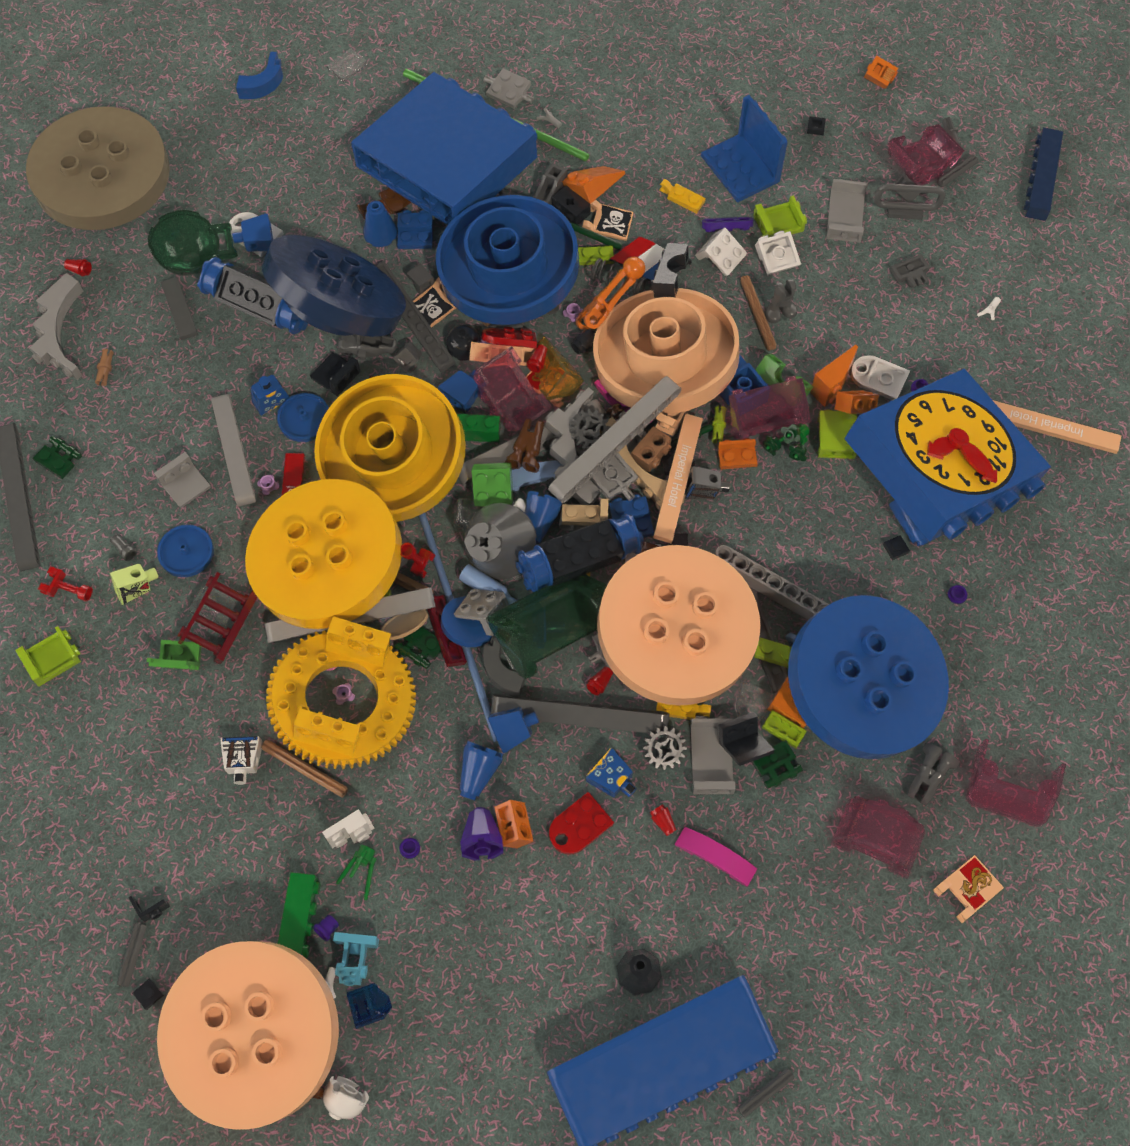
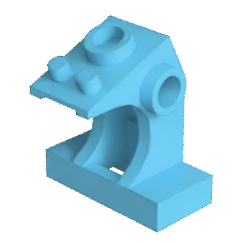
M334 932L333 941L336 944L344 945L342 962L337 963L335 975L339 977V983L361 986L362 979H366L368 966L365 965L367 947L378 949L379 939L377 936ZM349 954L360 955L358 967H347Z

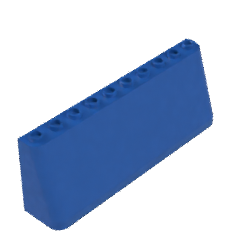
M742 975L549 1070L547 1077L577 1145L598 1146V1143L604 1140L608 1144L618 1139V1133L624 1130L628 1134L638 1129V1123L644 1120L648 1124L658 1119V1113L664 1110L667 1113L679 1108L677 1103L683 1100L689 1103L699 1098L697 1093L703 1090L709 1093L719 1088L717 1083L723 1080L729 1083L737 1079V1073L743 1070L747 1074L757 1069L756 1064L763 1060L765 1064L777 1058L776 1053L779 1050L745 975Z

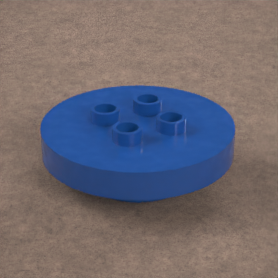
M504 195L477 202L459 213L448 224L440 237L436 251V266L443 291L449 301L459 311L468 317L484 323L511 325L541 317L565 299L577 279L579 252L574 229L568 219L558 209L536 198L522 195Z
M865 595L850 596L837 600L820 610L803 625L790 651L788 662L789 686L799 714L808 727L822 741L844 754L863 759H881L897 755L923 742L935 730L944 714L948 700L949 678L941 648L926 625L908 609L895 602L881 597Z

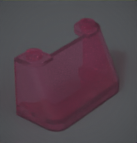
M796 376L785 378V382L743 391V388L736 389L729 395L731 426L734 439H745L759 433L782 428L783 426L788 427L792 424L812 422L803 378L796 379Z

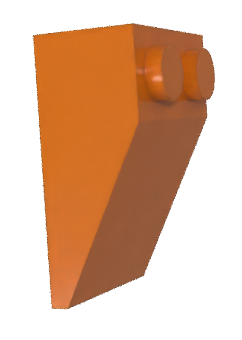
M601 166L571 172L562 183L591 204L626 173L623 170Z
M854 345L815 374L812 384L813 388L810 393L824 407L836 402L837 391L842 390L858 350L857 345Z

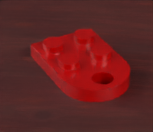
M504 327V329L487 328L482 331V340L491 344L536 348L537 346L535 332H532L531 329L514 330L513 327Z
M587 792L552 821L549 828L550 842L557 851L563 854H576L612 827L614 821L592 795ZM558 835H565L568 841L564 845H559L556 842V837Z

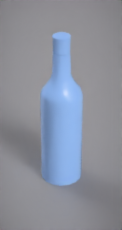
M470 564L466 565L459 576L461 582L473 589L504 592L509 605L521 612L525 610L526 605L513 598L506 586Z

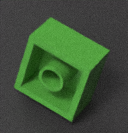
M511 463L474 464L472 468L474 506H487L495 503L512 505L514 497Z

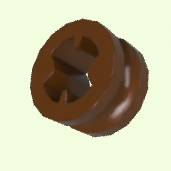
M617 403L609 407L606 413L610 415L609 418L613 417L616 420L624 409H621V404Z

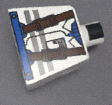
M259 736L221 738L224 769L228 774H234V784H246V774L257 772L262 750L261 746L263 744Z

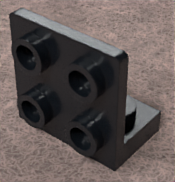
M332 352L310 377L338 397L361 371L358 360L354 357L346 361Z
M754 712L718 725L719 744L739 766L774 753V748L758 732V716Z

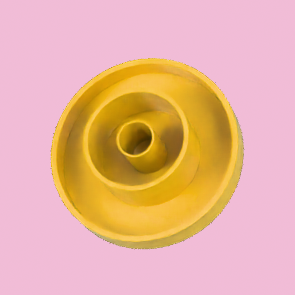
M386 374L355 384L333 402L319 425L314 452L316 467L321 480H349L369 488L383 500L396 522L427 512L450 492L464 464L466 442L463 426L457 413L445 395L436 387L413 376Z
M324 479L309 482L282 495L266 509L257 521L246 548L245 567L247 577L257 597L279 619L288 624L307 629L329 628L333 616L347 621L355 620L372 609L388 592L401 564V533L396 520L386 504L369 488L359 483L342 479Z

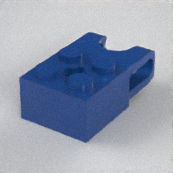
M739 354V364L736 373L720 395L738 416L766 402L770 387L751 364H747Z

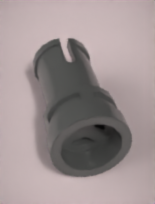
M115 534L111 537V544L119 550V554L125 561H130L137 555V550L131 544H128L121 535Z

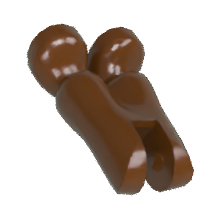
M526 418L519 436L513 445L514 452L506 457L505 463H511L513 469H520L522 464L526 471L537 473L540 465L535 457L540 453L544 422L538 420L534 432H530L532 419ZM523 453H526L522 462V455Z

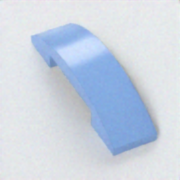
M557 460L539 462L540 468L537 473L528 472L523 467L512 470L513 492L519 491L520 487L545 482L552 477L555 479L554 473L562 464Z

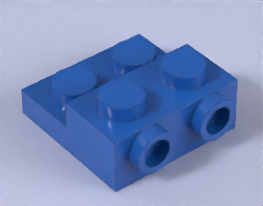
M409 210L398 213V249H432L433 216L425 210H421L419 213H412Z
M635 495L631 501H623L622 498H616L612 503H609L611 519H620L621 515L625 513L633 515L637 529L642 533L643 538L654 535L646 496Z

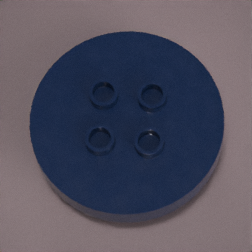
M302 235L280 236L272 241L262 264V272L266 281L286 301L291 311L308 324L328 333L343 336L354 334L370 337L385 336L396 329L406 308V300L403 293L383 271L357 254L321 239Z

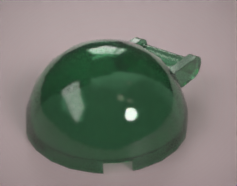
M190 210L169 212L158 218L159 222L154 228L151 227L149 231L148 246L153 258L162 268L175 275H196L202 272L205 261H209L214 257L225 260L238 256L232 240L231 224L220 223L211 225L198 212ZM219 233H224L227 250L219 251Z

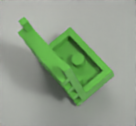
M161 640L159 659L147 658V662L152 667L199 670L202 646L194 642L184 641L182 644H179V641Z

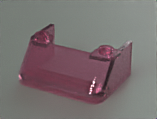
M984 739L976 751L966 792L967 802L973 807L1034 827L1043 826L1048 821L1060 795L1066 764L1062 763L1053 771L1051 780L1042 781L1038 791L1027 789L997 779L999 768L995 762L985 759L989 740Z

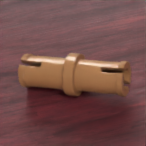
M108 349L102 350L100 363L97 364L98 372L95 384L99 385L101 382V386L107 385L108 375L112 370L111 362L114 352L110 350L107 355Z

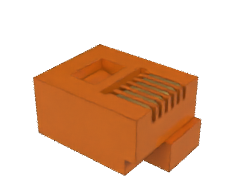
M876 55L872 64L868 65L864 78L886 89L889 83H892L896 77L898 68Z

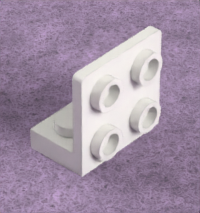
M726 228L715 232L695 256L698 260L710 258L725 276H728L746 256L747 252Z

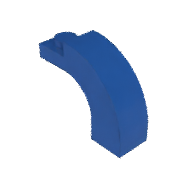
M270 52L268 65L260 74L254 76L239 75L236 86L239 99L264 97L280 85L283 73L281 59H278L277 52Z

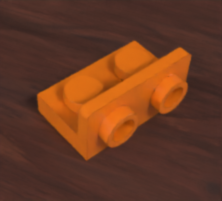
M743 438L741 440H724L719 442L717 451L720 470L757 467L756 439Z

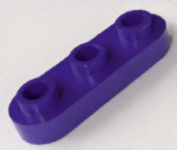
M752 217L710 218L702 220V228L706 232H715L717 229L726 228L728 231L736 228L745 231L750 230V227H753L754 218Z

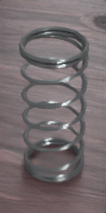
M599 258L592 268L590 277L595 280L599 276V282L604 283L607 280L608 285L609 276L613 271L614 264H612L607 278L601 282L600 275L606 260L603 261ZM599 264L598 270H597L596 274L594 275L595 270H596V267H597V265ZM645 277L641 278L634 293L635 286L639 280L637 279L632 289L628 293L625 292V294H629L632 290L633 295L643 292L647 279Z

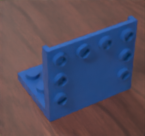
M750 95L743 97L738 135L701 152V157L738 203L780 182L787 139L778 131L777 126L769 120L767 114L760 109L758 103Z

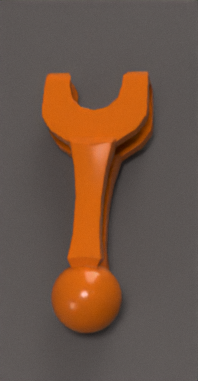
M630 257L624 262L623 269L618 271L613 280L576 317L575 323L579 329H596L606 320L609 312L613 310L621 296L637 279L644 275L645 264L642 259ZM626 276L627 279L623 283V285L607 302H605V299L610 294V292ZM582 318H583L584 324H585L586 326L582 325V323H581V319H582Z

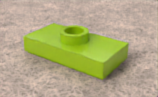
M774 710L771 711L762 726V729L780 740H787L788 744L797 749L807 730Z

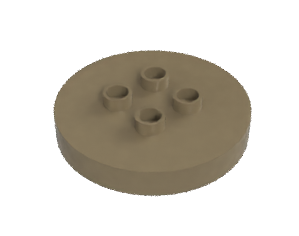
M117 107L86 108L61 117L38 136L29 151L26 162L27 181L40 207L57 222L82 230L109 229L138 218L160 198L167 185L170 172L169 158L156 128L139 114Z

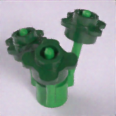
M804 423L792 424L789 427L783 426L781 433L784 436L778 439L775 436L771 437L769 435L766 437L767 440L763 441L766 451L773 456L776 455V451L780 450V442L783 440L786 444L800 441V444L797 443L789 446V457L797 461H806L807 457L805 454L807 449L804 444L808 441L806 436L809 434V428Z

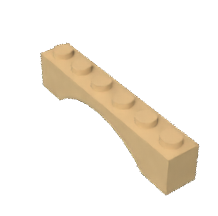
M611 417L608 419L609 421L606 423V426L612 427L617 421ZM625 446L618 453L638 476V480L634 484L642 488L644 495L648 499L651 498L656 508L660 511L667 481L654 477L644 471L635 462L627 446Z

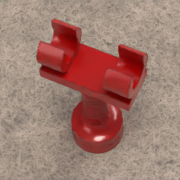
M409 542L403 543L400 555L407 560L412 559L414 564L410 572L424 579L427 574L424 569L429 560L433 562L436 555L423 548L417 554L415 546Z
M52 566L47 571L49 576L54 578L50 586L40 583L38 587L41 593L54 597L60 588L77 594L78 599L88 601L93 593V589L90 586L82 585L78 587L63 582L66 574L61 569Z

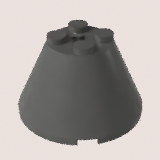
M495 503L481 508L472 516L465 530L464 547L467 558L473 567L493 579L504 580L521 574L516 567L518 552L521 550L524 552L533 550L537 536L533 523L521 509L510 504Z

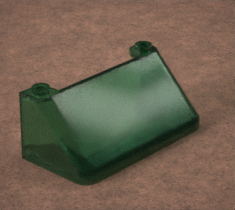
M585 574L552 587L545 586L488 616L489 628L521 677L524 679L533 677L538 671L535 663L594 631L598 632V613L607 585Z

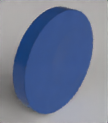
M300 393L293 395L285 400L278 410L277 422L279 428L287 438L293 441L309 442L315 440L319 425L329 407L321 397L315 394Z
M181 525L171 529L162 537L157 549V556L161 566L169 574L176 577H191L199 574L210 564L214 554L213 542L208 533L194 525Z
M466 596L451 600L444 607L441 615V628L447 638L464 647H479L488 643L492 636L486 635L479 620L456 618L454 616L455 611Z

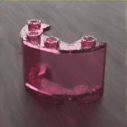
M939 124L928 126L923 131L920 141L902 146L906 138L903 135L891 139L888 143V155L916 185L929 184L944 174L943 170H946L948 166L951 168L965 151Z
M512 346L475 370L473 379L481 392L479 395L481 400L490 407L491 415L500 416V421L509 432H517L522 429L526 418L534 421L552 409V406L543 393L537 395L518 366L522 361Z
M854 796V798L849 799L846 803L830 845L847 853H850L852 849L890 865L888 871L908 879L925 836L924 825L909 816V812L903 808L896 809L891 807L888 802L882 799L874 801Z

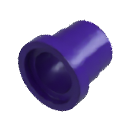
M327 915L319 924H315L312 928L319 937L328 942L331 939V934L339 926V923L331 915Z

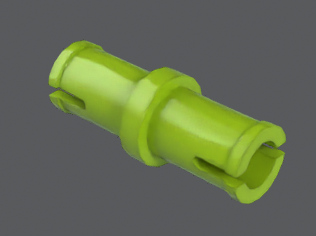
M719 406L715 407L714 421H712L713 443H717V439L719 442L723 441L724 429L727 424L725 422L727 408L721 406V411Z

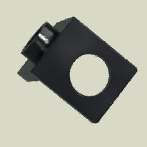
M132 896L128 897L139 918L144 922L159 918L163 914L162 911L170 907L169 903L163 899L147 910L142 911L138 901Z

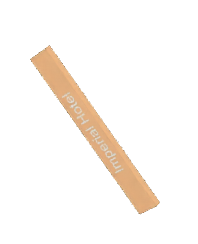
M994 401L1017 427L1117 454L1119 451L1121 435Z
M686 413L684 415L653 535L654 539L667 543H672L703 418Z

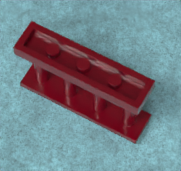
M217 572L214 577H209L205 584L208 587L187 627L182 626L177 636L180 637L179 644H182L186 638L214 652L213 655L216 656L214 662L221 665L252 609L257 595L253 590L249 595H243L218 582L217 580L221 573ZM215 588L241 602L240 604L243 607L240 612L237 610L235 612L208 598L212 589ZM203 605L231 618V621L234 622L231 629L229 627L226 629L199 615ZM196 621L223 635L222 638L225 639L223 644H218L217 646L190 632L193 623Z

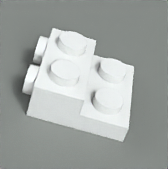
M780 231L769 238L768 235L760 237L755 244L759 259L763 261L767 276L801 265L790 231L786 233Z
M358 809L322 833L332 848H339L347 843L348 838H351L354 844L366 841L370 837L369 834L372 833L371 830L375 828L367 814L364 813L362 815Z

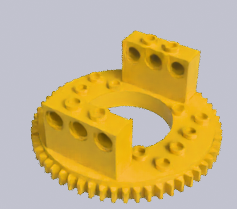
M333 616L327 632L325 630L322 631V634L315 632L314 637L307 635V640L301 638L300 644L293 643L294 649L287 648V654H282V660H277V666L273 667L274 673L270 674L271 680L268 681V687L270 688L266 690L268 694L266 702H269L267 704V710H270L268 711V717H272L270 723L275 725L273 727L274 732L279 731V739L284 737L283 745L290 743L288 750L295 748V755L297 756L302 753V760L309 757V763L317 760V766L324 762L325 768L333 764L334 769L338 765L345 769L346 764H349L352 769L354 763L361 767L362 761H365L368 765L370 764V758L377 761V755L383 758L385 755L384 750L390 753L391 746H397L396 740H402L403 736L401 734L406 735V728H409L411 724L409 721L413 719L412 714L415 711L413 706L416 704V700H414L416 692H413L415 691V685H412L414 679L410 677L411 671L406 670L407 664H402L404 658H398L399 652H392L393 647H389L391 633ZM334 667H349L366 675L373 683L377 693V705L372 714L366 720L356 725L343 721L342 718L335 719L323 715L322 712L315 713L310 711L305 695L309 684L319 673Z

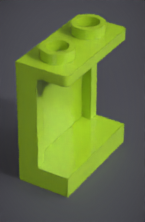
M794 195L790 196L787 203L765 209L762 204H757L754 207L753 216L762 236L768 235V238L773 237L775 233L784 231V233L790 231L791 235L803 232L805 224H807L806 215L802 214L800 203L796 201Z
M830 409L820 410L817 422H819L818 458H856V452L844 438L856 421L857 414L832 411Z
M59 626L55 627L56 633L26 650L21 646L15 650L31 679L38 687L81 662L78 657L81 654L75 644L71 645L69 642L72 639L66 629L62 631Z

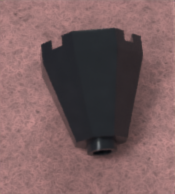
M645 949L626 951L616 966L619 985L634 996L652 993L662 978L659 959Z

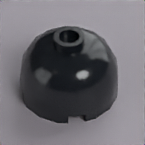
M466 324L455 326L448 333L446 339L447 350L452 357L460 361L470 360L471 342L480 343L481 337L472 326Z

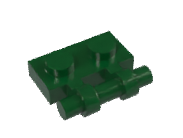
M51 436L49 442L53 446L49 448L44 445L33 457V460L63 479L74 467V464L71 462L73 457L80 460L82 454L75 447L65 444V441L61 438ZM63 450L66 454L61 456L58 452Z
M423 627L403 637V640L408 642L406 645L398 642L395 646V649L402 656L409 657L414 661V664L428 669L431 664L426 658L429 656L435 660L441 652L437 637ZM416 647L422 652L418 655L412 649Z
M787 740L773 746V754L752 761L760 777L766 774L769 775L770 779L764 782L767 789L773 786L777 787L781 785V782L788 778L793 779L797 777L798 773L803 771L800 764L792 766L791 761L796 759V755ZM784 766L786 771L777 775L775 770Z

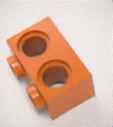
M864 390L837 391L835 410L849 414L866 413L877 408L879 394Z
M508 800L494 807L504 847L518 849L534 842L525 802Z

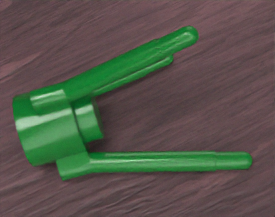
M360 845L358 851H355L353 858L336 881L337 884H340L354 863L355 865L349 875L350 878L354 876L359 865L366 867L369 864L364 900L368 899L373 868L377 860L373 857L375 850L368 846Z

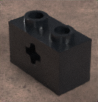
M567 185L552 196V206L558 209L569 222L579 225L591 214V204Z

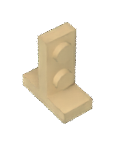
M601 499V505L562 504V525L591 526L608 520V499Z

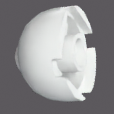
M332 1076L325 1087L323 1102L332 1118L336 1120L341 1118L351 1119L359 1115L369 1099L368 1093L364 1091L362 1094L356 1090L355 1087L359 1085L347 1078L338 1076L334 1080V1076Z

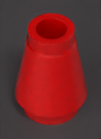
M66 259L64 262L65 269L82 277L88 276L92 271V265L86 259Z
M538 345L527 360V368L530 371L539 373L544 369L548 350L546 346Z
M604 666L603 669L592 676L586 685L589 692L596 696L600 693L602 694L613 675V671L609 667Z
M664 804L649 812L653 822L666 836L677 830L668 807L665 808Z

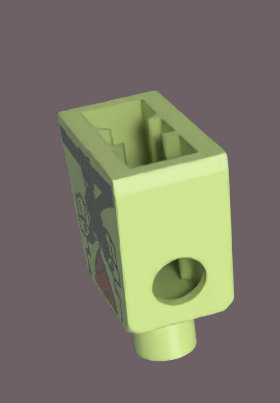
M141 564L110 573L114 590L122 605L149 592V582L159 578L155 568L144 571Z

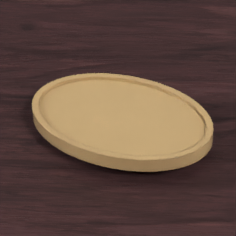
M426 610L393 616L383 625L381 631L391 633L390 640L403 638L423 626L428 619V613Z

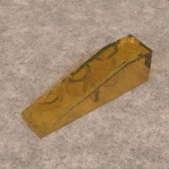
M543 336L537 343V346L544 345L548 350L544 369L537 373V377L541 382L539 390L547 400L573 395L583 383V378L549 339Z

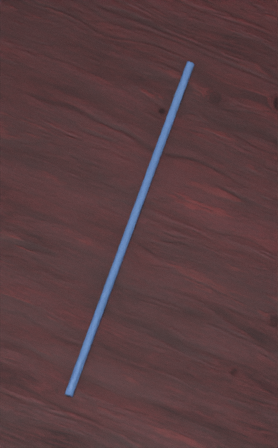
M426 513L419 515V519L429 549L436 555L433 561L447 603H449L454 597ZM462 646L493 742H496V736L488 721L491 708L471 648Z

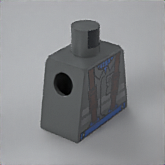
M693 466L689 473L684 493L685 499L714 500L719 492H729L730 482L721 481L720 471Z

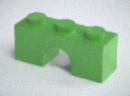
M773 354L765 355L756 368V372L771 386L773 392L785 397L784 400L788 404H802L813 386L801 376H795L789 383H786L781 375L786 364Z

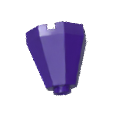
M477 807L469 812L460 841L462 857L475 861L480 860L479 856L488 855V859H494L503 854L502 836L490 810L484 807Z

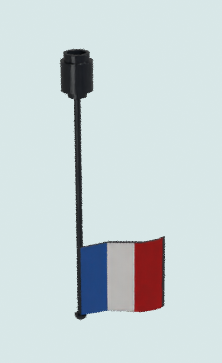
M638 237L611 257L609 261L623 266L628 258L638 257L645 264V273L641 278L645 277L648 281L654 280L655 270H658V262L662 259V251L665 249L653 241ZM690 258L688 260L687 265H690L692 263V260ZM584 330L573 339L571 343L572 349L577 354L588 351L593 347L596 331Z

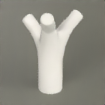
M995 297L986 309L977 313V316L989 313L991 320H995V309L1001 302V299Z
M329 967L325 981L335 999L333 982L336 968Z

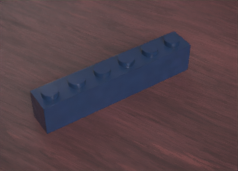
M1043 127L1041 134H1037L1035 144L1038 145L1033 152L1035 160L1032 161L1030 170H1033V173L1030 174L1028 180L1031 186L1027 188L1026 197H1028V200L1026 199L1023 210H1026L1025 217L1046 221L1050 213L1064 131Z

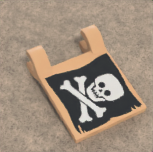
M597 200L591 203V212H596L594 223L584 220L582 227L602 236L627 241L633 212L600 204Z
M439 277L430 288L413 300L431 328L456 309L442 291L443 288Z

